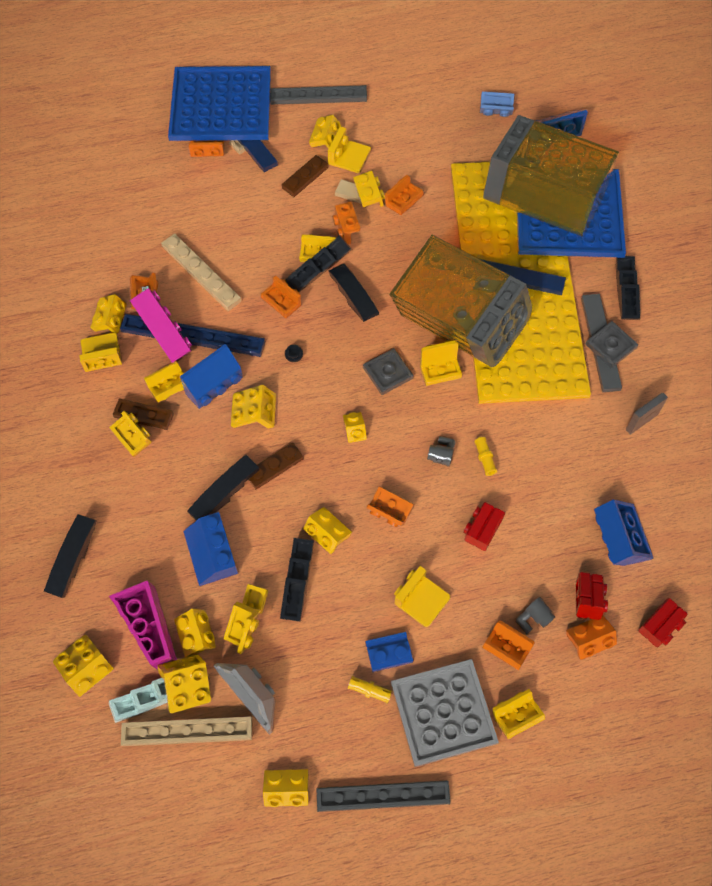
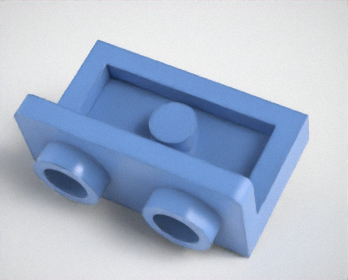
M482 91L480 113L486 116L500 114L502 117H508L512 115L514 110V94Z

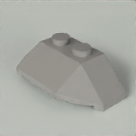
M216 663L214 665L216 671L270 735L273 732L275 699L273 697L275 692L268 684L265 686L259 680L262 677L255 668L250 669L247 665Z

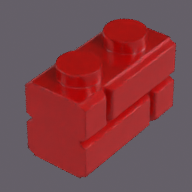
M486 502L481 507L477 506L472 516L475 518L473 523L468 522L463 533L466 534L464 540L486 551L505 516V512L494 508V506Z
M580 572L575 583L576 616L600 620L603 613H606L608 610V600H604V596L607 594V584H604L602 575H590V573Z
M667 598L638 631L655 647L658 648L662 643L666 646L674 637L671 633L675 629L679 632L687 623L684 619L688 614L671 598Z

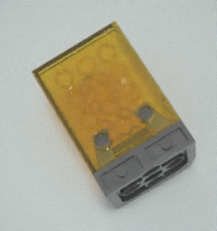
M518 115L491 157L483 199L583 237L603 199L619 151Z
M434 235L430 236L389 294L402 317L444 341H456L459 344L458 349L490 367L496 366L502 360L527 324L532 312V304L526 283Z

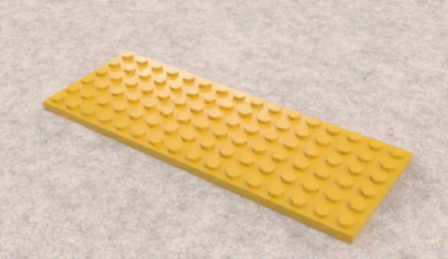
M551 159L534 160L540 162L538 167H552ZM490 162L451 164L461 255L566 277L562 296L527 288L532 304L530 318L505 356L496 366L490 367L476 359L473 355L478 404L590 398L591 391L568 257L518 255L517 203L501 198L502 204L498 205L483 199ZM463 274L467 312L476 321L484 308L492 302L496 294L473 290L482 278Z

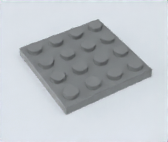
M472 659L391 681L414 767L499 743Z

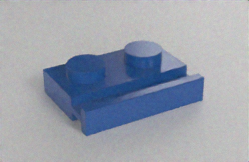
M406 632L365 641L372 672L413 663Z

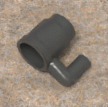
M439 436L438 443L447 445V447L430 445L427 460L450 467L456 442L454 439Z
M539 597L516 618V623L528 634L533 628L526 622L527 619L532 617L537 624L544 628L554 620L555 616L542 598Z

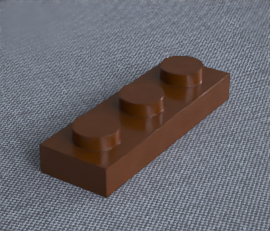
M315 155L282 183V189L293 197L297 196L328 169V163Z
M121 398L118 399L113 412V417L117 419L123 416L121 414L123 411L128 414L133 413L139 420L138 424L168 430L173 417L172 410Z
M292 442L257 464L259 471L248 480L257 490L304 460V456Z

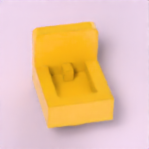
M352 412L348 415H343L348 442L366 440V428L362 413Z
M247 584L242 604L260 611L259 614H262L269 590Z

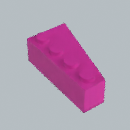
M148 288L131 299L130 302L173 363L192 352L190 348L192 344L187 337L183 338L180 333L182 329L176 321L173 322L169 317L171 313L166 306L163 307L159 302L161 298L157 292Z
M147 580L109 596L151 666L158 670L157 665L177 660L154 585Z

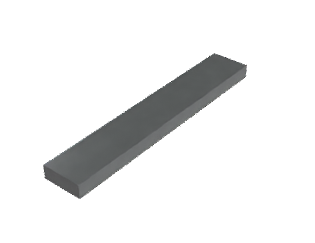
M366 85L270 88L271 105L367 102Z
M600 294L582 295L581 297L590 338L607 325ZM593 352L602 393L621 391L622 385L617 365L611 369Z
M449 781L316 788L317 812L450 805Z

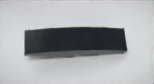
M339 235L327 247H324L315 256L303 263L285 281L290 288L300 292L352 249Z
M635 256L616 257L617 292L621 319L640 320L639 284H637Z
M345 264L329 270L330 277L337 283L338 289L347 299L348 305L363 322L379 315V311L371 298Z
M247 455L243 456L222 474L194 502L187 512L196 521L201 517L216 513L230 502L231 496L245 486L244 482L259 471V467Z
M77 514L59 550L44 592L65 598L71 579L75 578L82 558H85L97 520Z
M294 538L280 619L301 622L314 540Z

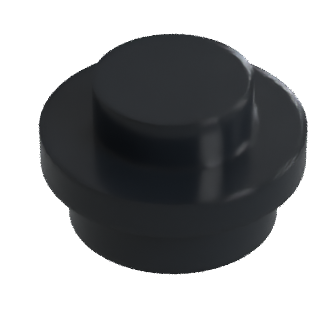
M290 345L285 350V358L289 362H298L303 357V351L298 345Z

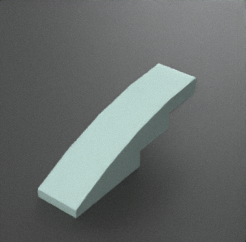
M163 678L154 680L149 685L131 690L130 694L109 700L108 704L115 723L167 703Z

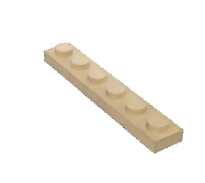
M175 233L161 243L162 247L227 311H230L242 302L241 297Z
M252 717L122 723L121 746L252 740Z

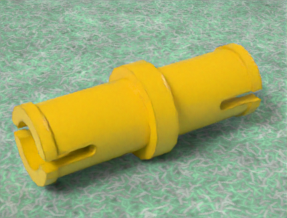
M479 437L474 441L479 453L478 459L482 462L485 475L492 476L497 473L493 461L494 455L489 450L486 437Z
M354 676L351 677L348 689L365 694L367 698L373 697L387 704L392 690L375 685L373 681L367 682Z

